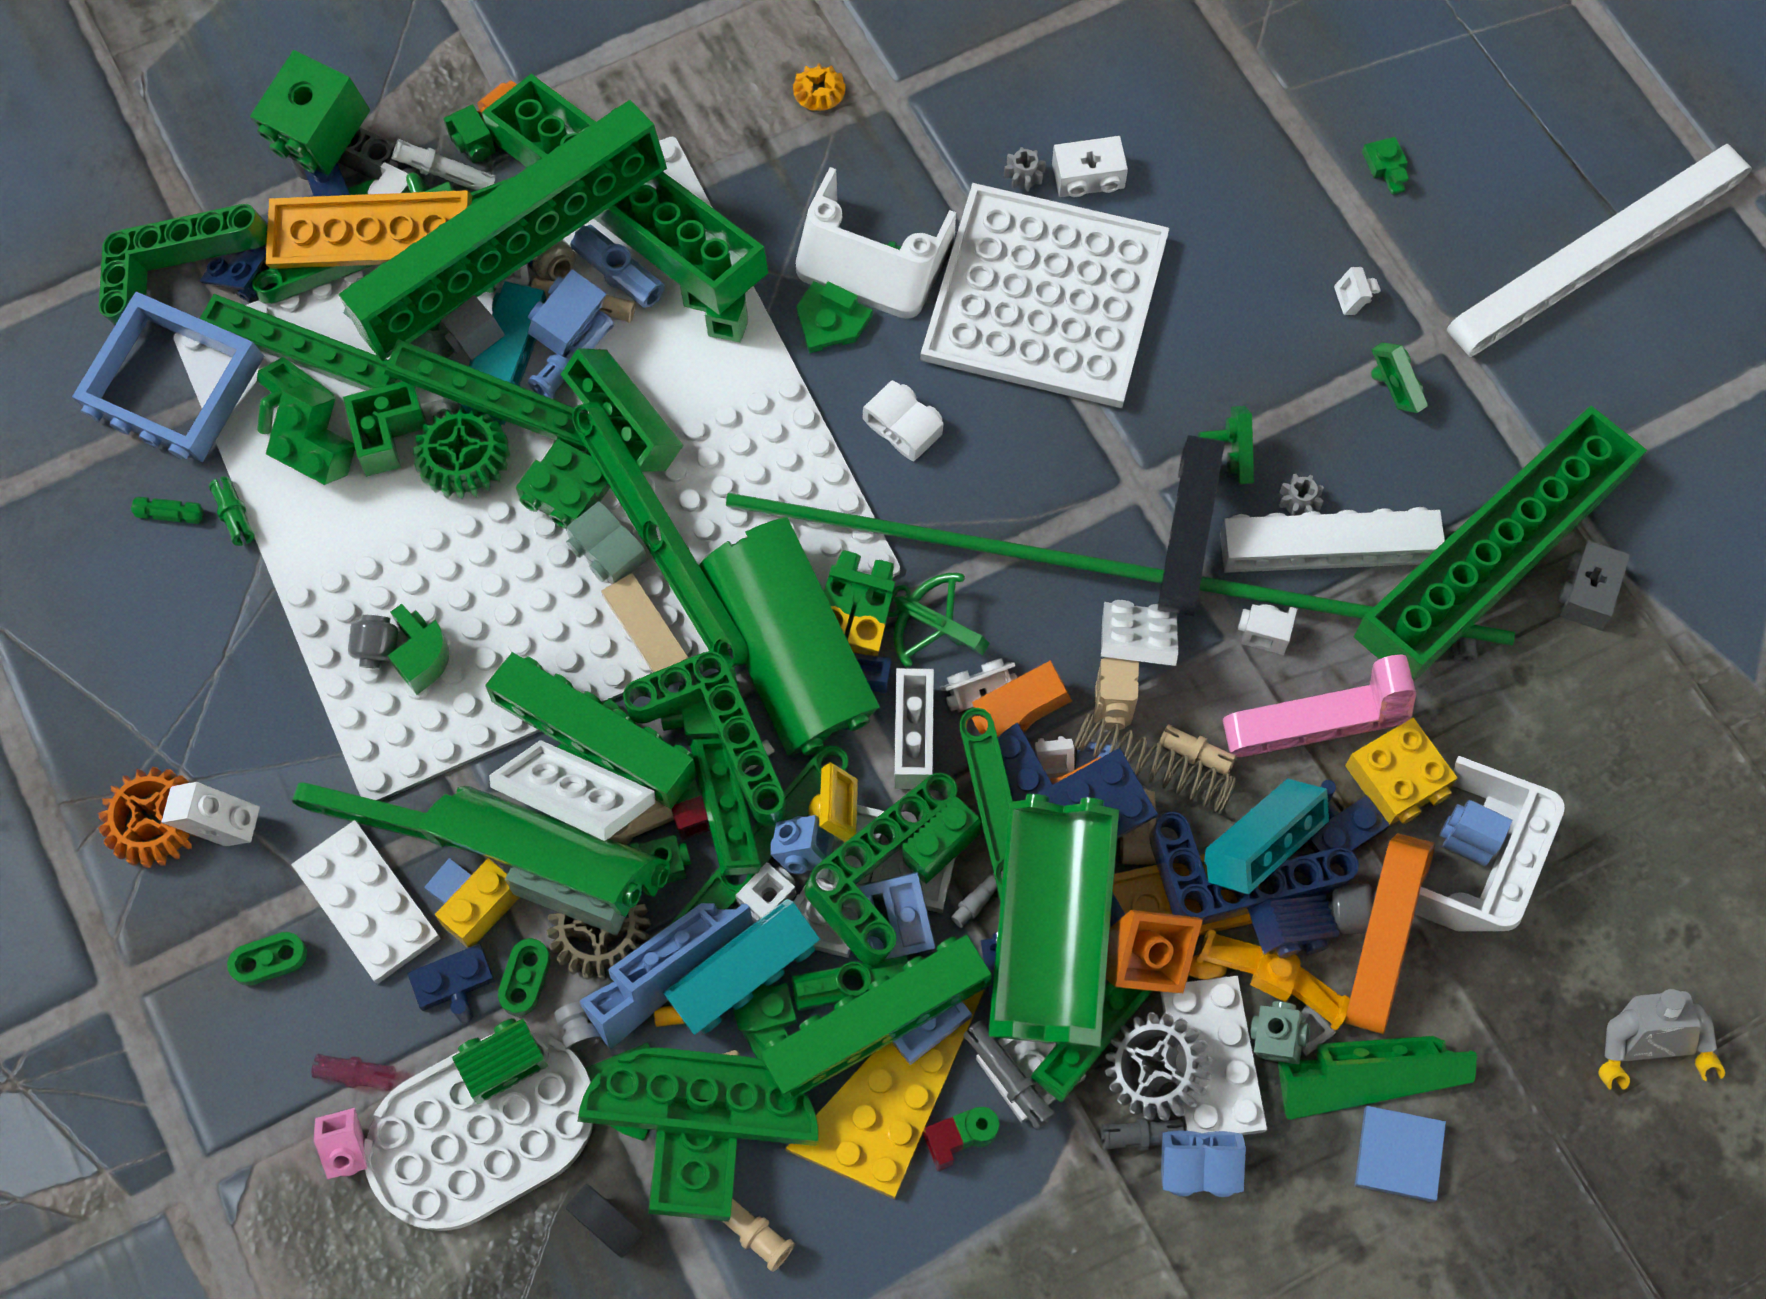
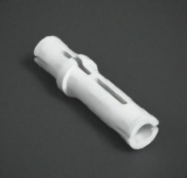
M401 139L397 140L392 160L420 169L422 174L427 175L430 173L476 191L493 185L495 182V175L435 153L436 150L432 148L426 150Z

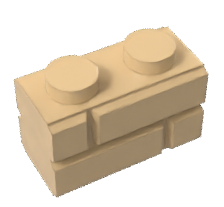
M1109 657L1101 659L1095 685L1094 723L1097 724L1100 719L1105 718V729L1111 730L1116 724L1119 725V730L1131 725L1138 700L1139 661Z

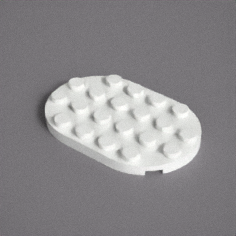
M531 1032L548 1067L538 1073H534L531 1077H527L511 1088L498 1093L482 1104H477L472 1099L452 1059V1056L460 1052L449 1056L398 1085L384 1098L376 1109L375 1117L370 1126L367 1139L365 1138L364 1142L367 1163L365 1172L375 1196L389 1212L410 1225L435 1231L454 1230L482 1220L562 1174L581 1154L593 1128V1123L577 1122L583 1096L591 1083L587 1071L577 1056L569 1048L565 1049L564 1044L557 1039Z

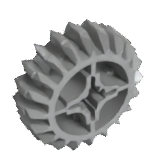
M1152 1012L1147 1016V1025L1141 1018L1135 1017L1133 1019L1135 1027L1133 1031L1125 1025L1122 1026L1121 1032L1126 1036L1123 1041L1117 1038L1111 1039V1043L1118 1048L1117 1054L1112 1052L1106 1054V1059L1114 1062L1115 1066L1109 1067L1105 1072L1107 1076L1117 1079L1109 1085V1088L1115 1093L1121 1092L1117 1101L1124 1106L1130 1104L1129 1111L1138 1115L1143 1111L1144 1118L1148 1120H1153L1156 1113H1158L1161 1120L1167 1121L1170 1117V1108L1175 1115L1181 1117L1184 1115L1182 1103L1185 1102L1194 1108L1197 1106V1102L1192 1097L1193 1093L1206 1094L1207 1090L1199 1085L1200 1079L1210 1080L1212 1078L1211 1073L1202 1070V1066L1212 1063V1058L1208 1055H1199L1208 1048V1044L1204 1040L1196 1041L1200 1032L1195 1027L1187 1029L1188 1022L1180 1017L1174 1022L1171 1014L1164 1013L1159 1021L1158 1016ZM1166 1036L1164 1041L1159 1040L1155 1048L1151 1050L1139 1049L1143 1043L1151 1038ZM1180 1043L1185 1051L1187 1060L1185 1074L1179 1071L1176 1066V1058L1179 1054L1177 1047ZM1149 1058L1154 1062L1164 1063L1165 1068L1172 1071V1074L1169 1075L1164 1071L1160 1072L1152 1069L1153 1065L1146 1062L1145 1059ZM1133 1059L1136 1060L1141 1067V1074L1138 1079L1140 1085L1138 1089L1136 1088L1131 1075V1065ZM1167 1082L1179 1084L1175 1090L1167 1095L1151 1097L1154 1091L1158 1092L1160 1087Z

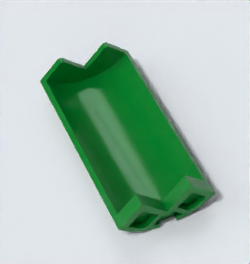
M783 517L745 531L747 537L740 539L734 544L727 541L702 560L699 566L746 642L748 659L745 666L787 755L790 756L803 752L804 756L821 750L824 747L823 742L834 731L849 728L850 731H856L870 723L869 717L880 706L788 517Z
M470 786L457 787L456 794L452 796L444 794L428 810L417 827L433 844L444 847L448 841L608 903L618 915L623 917L627 916L630 908L636 906L641 897L642 890L646 895L655 897L659 888L666 884L670 875L671 864L664 859L611 839L603 841L561 820Z
M1027 794L1025 800L1013 801L1009 804L989 1037L1100 1047L1119 809L1105 807L1104 800L1081 798L1080 804L1063 806L1049 803V796Z

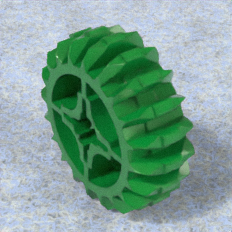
M460 407L457 414H452L451 411L446 409V417L440 419L433 415L434 424H423L422 430L424 434L416 435L415 441L417 446L413 447L415 468L420 473L423 483L429 484L431 490L435 493L442 490L443 495L449 498L456 492L457 496L463 500L465 493L471 491V494L477 498V489L483 487L490 491V481L500 482L501 474L499 471H507L508 464L506 459L510 458L508 438L504 434L498 421L493 422L492 417L486 413L481 416L478 410L473 409L467 414L466 410ZM468 436H475L483 439L486 442H480L479 439H473ZM437 464H443L444 467H452L455 471L441 468Z

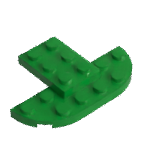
M645 1048L619 1057L617 1061L609 1065L601 1073H598L592 1080L583 1096L577 1122L656 1130L648 1214L729 1222L732 1208L737 1138L816 1146L818 1143L817 1119L807 1095L802 1094L786 1103L762 1060L746 1056L671 1048Z

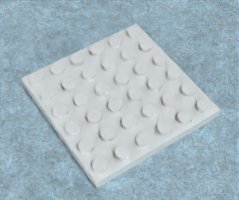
M972 183L921 350L920 361L1123 408L1169 228Z

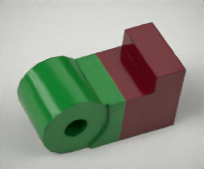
M694 779L671 809L682 841L711 830L704 801Z
M976 1107L925 1127L923 1137L937 1172L953 1165V1153L970 1146L985 1147L991 1144L998 1133L999 1119L990 1108Z

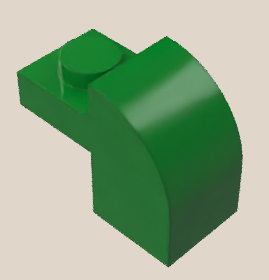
M680 286L683 306L706 312L704 316L708 336L741 343L748 324L745 293L718 315Z
M401 603L390 613L396 625L409 640L390 653L388 657L395 670L417 695L442 675L448 664L449 647L436 620L428 625L416 610L410 613Z

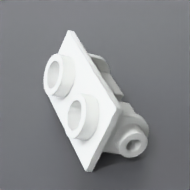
M1002 658L981 665L983 671L970 676L967 670L947 677L949 684L941 686L940 689L942 691L950 690L952 696L946 698L950 711L958 710V712H962L965 709L974 707L972 702L981 697L980 689L985 688L988 694L1016 679L1015 673L1009 675L1008 669L1014 667L1015 663L1007 662L1004 664Z

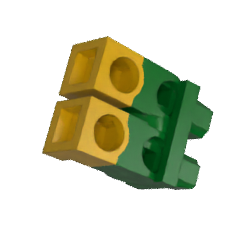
M843 550L836 565L831 566L824 593L844 634L850 614H855L847 640L853 653L878 656L895 586V581H892L894 564L883 560H875L871 575L857 571L861 556L857 553Z

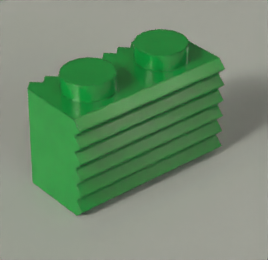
M952 797V802H947V807H941V812H936V817H930V822H925V828L919 827V833H914V838H908V843H903V863L913 873L918 872L920 879L927 884L981 834L980 827L982 821L958 797Z
M515 1018L501 1022L494 1028L495 1034L482 1041L477 1037L464 1042L458 1047L460 1053L452 1056L466 1088L477 1104H482L498 1093L511 1088L527 1077H531L534 1073H538L548 1067L533 1034L523 1018L517 1022Z

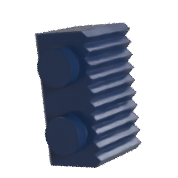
M1318 893L1271 898L1248 910L1263 954L1277 953L1279 958H1286L1301 952V949L1305 950L1307 955L1326 950L1329 947L1327 942L1338 937L1340 932L1336 929L1337 923L1333 922L1334 916L1331 915L1332 909L1328 908L1329 902L1325 900L1326 895Z

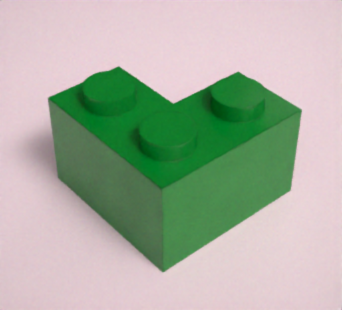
M401 381L343 396L357 458L366 477L401 468L394 437L420 431L423 428V424L427 425L416 386Z
M308 383L282 391L266 455L323 485L348 476L355 452L354 443L327 429L336 398Z

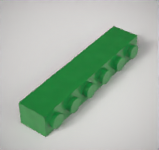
M511 652L485 684L490 699L494 704L594 764L653 790L655 800L669 809L673 808L697 776L693 755L687 749L677 744L674 747L669 745L652 728L646 726L642 729L632 723V719L623 711L608 709L603 706L597 696L588 691L581 693L573 688L572 684L560 674L556 673L552 676L544 671L543 667L536 660L529 656L522 658Z
M968 935L960 939L951 937L937 946V952L925 959L923 956L913 958L902 967L903 971L892 978H889L888 975L878 978L869 985V991L857 998L854 995L845 997L834 1006L835 1010L822 1018L820 1015L812 1016L799 1026L801 1030L789 1037L780 1035L769 1041L765 1045L766 1050L762 1051L760 1055L785 1102L792 1101L992 985L991 972Z

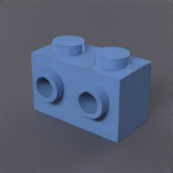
M573 269L565 278L559 276L553 282L548 291L551 296L545 303L539 301L528 316V319L531 320L528 334L561 356L565 355L602 308L606 296L604 291Z

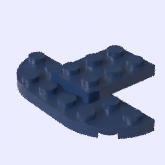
M1018 722L998 737L1013 801L1025 800L1027 794L1049 796V803L1063 806L1080 804L1081 798L1104 800L1105 807L1119 809L1117 839L1158 817V813L1120 748L1059 782L1052 784ZM1113 892L1110 927L1125 915Z

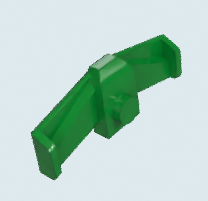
M762 983L751 992L753 998L737 1010L733 1009L738 1030L744 1034L757 1059L762 1060L760 1053L766 1050L765 1045L769 1041L780 1035L789 1037L784 1027L797 1024L787 983L774 987L773 983L769 986H765Z

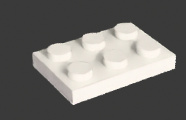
M1115 600L1112 603L1104 602L1101 657L1176 666L1178 656L1177 614L1157 610L1158 604L1141 607L1134 606L1132 602L1126 600Z

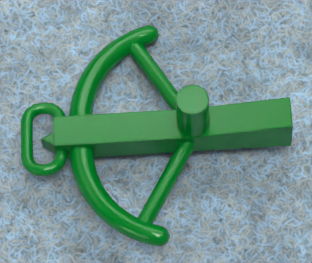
M945 573L937 575L921 584L912 595L910 588L906 585H898L894 588L890 604L894 600L897 609L894 612L888 610L887 616H898L894 627L893 641L896 654L905 667L912 666V660L909 657L943 635H946L956 645H964L983 656L990 642L982 635L953 621L956 582H963L965 580L964 574ZM944 583H948L946 617L919 603L926 593ZM900 590L906 592L905 596L895 597ZM910 617L936 630V632L905 651L903 636L905 626Z

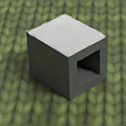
M475 295L441 320L449 332L444 336L456 353L463 350L471 360L505 336L494 317Z

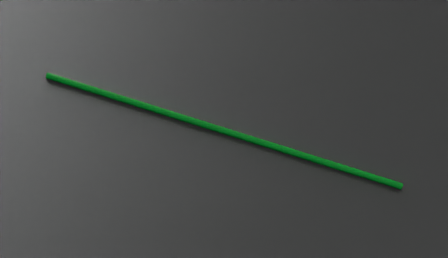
M728 493L726 498V507L1162 584L1164 569ZM1203 576L1201 577L1199 591L1363 619L1373 608V606ZM1474 624L1461 637L1512 646L1515 632Z

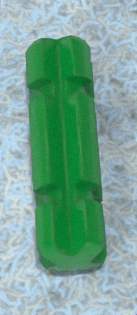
M139 496L133 499L131 512L138 518L148 519L150 516H153V519L174 522H182L185 519L186 523L192 524L201 523L204 513L199 503L186 502L185 505H182V501L157 498L150 501L148 497Z

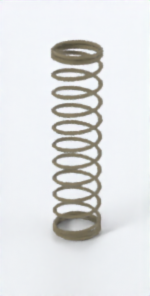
M1089 712L1075 740L1074 749L1077 748L1081 752L1084 751L1101 725L1093 754L1094 758H1096L1116 729L1109 753L1114 751L1119 734V725L1116 724L1111 728L1100 745L1106 724L1105 718H1102L1095 725L1086 740L1095 718V714ZM1130 730L1124 735L1116 749L1121 748L1129 736L1124 754L1128 763L1143 742L1135 770L1136 776L1140 774L1157 747L1148 779L1149 783L1153 781L1162 764L1171 753L1162 784L1163 789L1167 787L1177 768L1185 759L1176 790L1177 795L1180 794L1187 780L1199 765L1190 801L1194 800L1202 784L1213 771L1203 804L1204 807L1208 806L1217 788L1226 778L1214 806L1215 812H1218V814L1222 813L1235 787L1236 777L1229 776L1226 773L1214 786L1216 769L1212 767L1199 782L1202 772L1201 761L1196 762L1185 777L1188 766L1187 755L1182 756L1171 771L1175 755L1174 749H1169L1157 765L1161 750L1160 743L1154 744L1143 760L1147 745L1146 736L1136 743L1129 754L1133 740V731Z

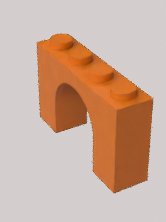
M1048 661L978 698L972 704L974 708L985 709L991 714L997 736L999 737L1017 722L1025 734L1035 721L1072 702V699L1051 661ZM981 716L972 717L979 733L983 735L988 728L987 720ZM1101 756L1064 776L1049 779L1052 784H1055L1100 759Z

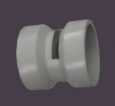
M579 1001L567 1004L554 1013L558 1026L562 1027L564 1032H566L562 1038L565 1049L569 1048L572 1052L596 1045L602 1040Z

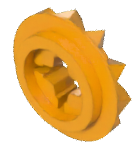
M818 63L816 67L809 68L805 66L802 73H796L793 93L797 102L803 107L813 111H824L835 107L841 102L845 94V83L842 73H837L832 65L826 68ZM825 80V88L819 87L818 90L814 91L813 83L819 84Z

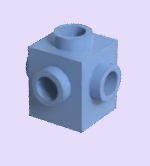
M816 815L807 817L797 816L790 820L776 822L774 838L771 841V855L789 873L802 874L808 870H813L817 864L831 854L834 835L819 826V818Z

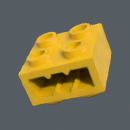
M1414 717L1352 753L1345 765L1365 795L1371 799L1390 826L1399 820L1402 824L1410 822L1422 812L1419 808L1429 802L1436 806L1451 796L1452 792L1450 789L1458 779Z

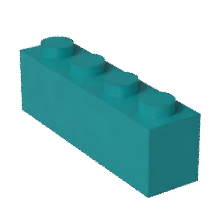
M504 281L501 292H497L494 295L492 316L505 336L473 360L470 359L469 367L520 386L537 341L528 334L531 323L528 316L539 301L542 303L547 301L544 290ZM461 404L467 414L473 410V408ZM491 416L493 422L498 421L500 425L505 426L506 421Z
M1287 778L1205 849L1204 861L1207 865L1208 882L1245 894L1253 891L1329 822L1327 789Z
M786 899L663 991V994L694 1035L700 1030L705 1034L722 1021L720 1015L729 1008L733 1007L734 1010H737L753 998L751 992L762 983L765 986H769L777 981L785 973L782 968L795 959L798 963L810 956L816 949L814 944L821 939L795 903Z

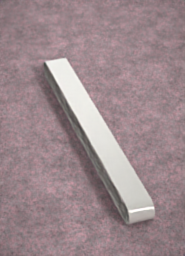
M1729 144L1723 145L1463 312L1448 326V334L1469 357L1478 354L1734 188L1748 176L1752 170L1751 166Z

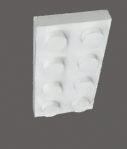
M542 740L489 775L491 788L603 841H606L655 804L653 790Z
M355 820L291 864L377 985L441 939Z
M1238 976L1186 982L1183 994L1160 991L1164 1013L1171 1014L1174 1022L1180 1017L1188 1022L1187 1029L1191 1027L1198 1029L1200 1033L1196 1041L1204 1040L1208 1044V1048L1199 1055H1208L1212 1058L1211 1064L1202 1066V1070L1211 1073L1212 1078L1210 1080L1200 1079L1199 1085L1207 1090L1206 1094L1193 1093L1192 1097L1197 1102V1106L1194 1108L1185 1102L1182 1103L1185 1131H1194L1202 1134L1214 1131H1227L1243 1135L1265 1132L1267 1126ZM1180 1043L1177 1047L1179 1054L1176 1058V1066L1179 1071L1185 1074L1187 1060L1185 1051Z

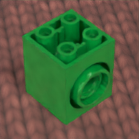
M293 50L251 113L250 118L258 127L257 133L270 143L269 149L274 154L283 159H287L290 156L296 159V162L305 170L311 173L318 170L329 176L369 114L370 108L349 76Z

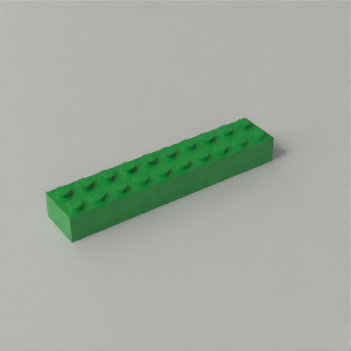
M533 74L527 76L482 111L485 125L491 133L493 142L526 167L534 164L552 152L556 147L564 144L583 129L596 122ZM661 172L593 218L718 315L768 274L763 245L664 172Z
M628 100L591 126L583 129L564 144L556 147L552 152L534 164L526 167L522 172L504 184L499 185L495 190L477 202L469 205L465 210L447 222L439 225L435 230L417 242L409 245L405 250L387 262L379 265L378 268L357 282L352 283L338 295L360 336L379 359L384 361L391 356L397 339L407 343L412 342L439 324L444 317L472 296H480L666 170V162L654 123L631 100Z
M1589 406L1364 616L1353 637L1378 659L1391 655H1405L1414 682L1634 471L1647 449L1593 406Z

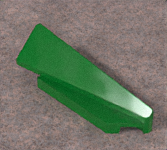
M1435 1036L1323 1043L1317 1045L1318 1060H1300L1299 1064L1278 1062L1285 1115L1287 1119L1292 1120L1472 1083L1475 1081L1477 1054L1471 1050L1467 1052L1446 1050L1445 1040Z

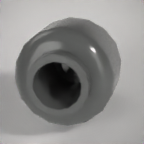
M361 615V620L354 621L351 624L348 654L350 657L360 660L359 667L381 669L382 662H391L388 655L397 649L398 628L390 623L391 618L378 615Z
M1350 884L1333 890L1332 900H1326L1329 902L1328 908L1332 909L1333 922L1337 923L1336 928L1342 935L1367 932L1376 892H1373L1369 884Z

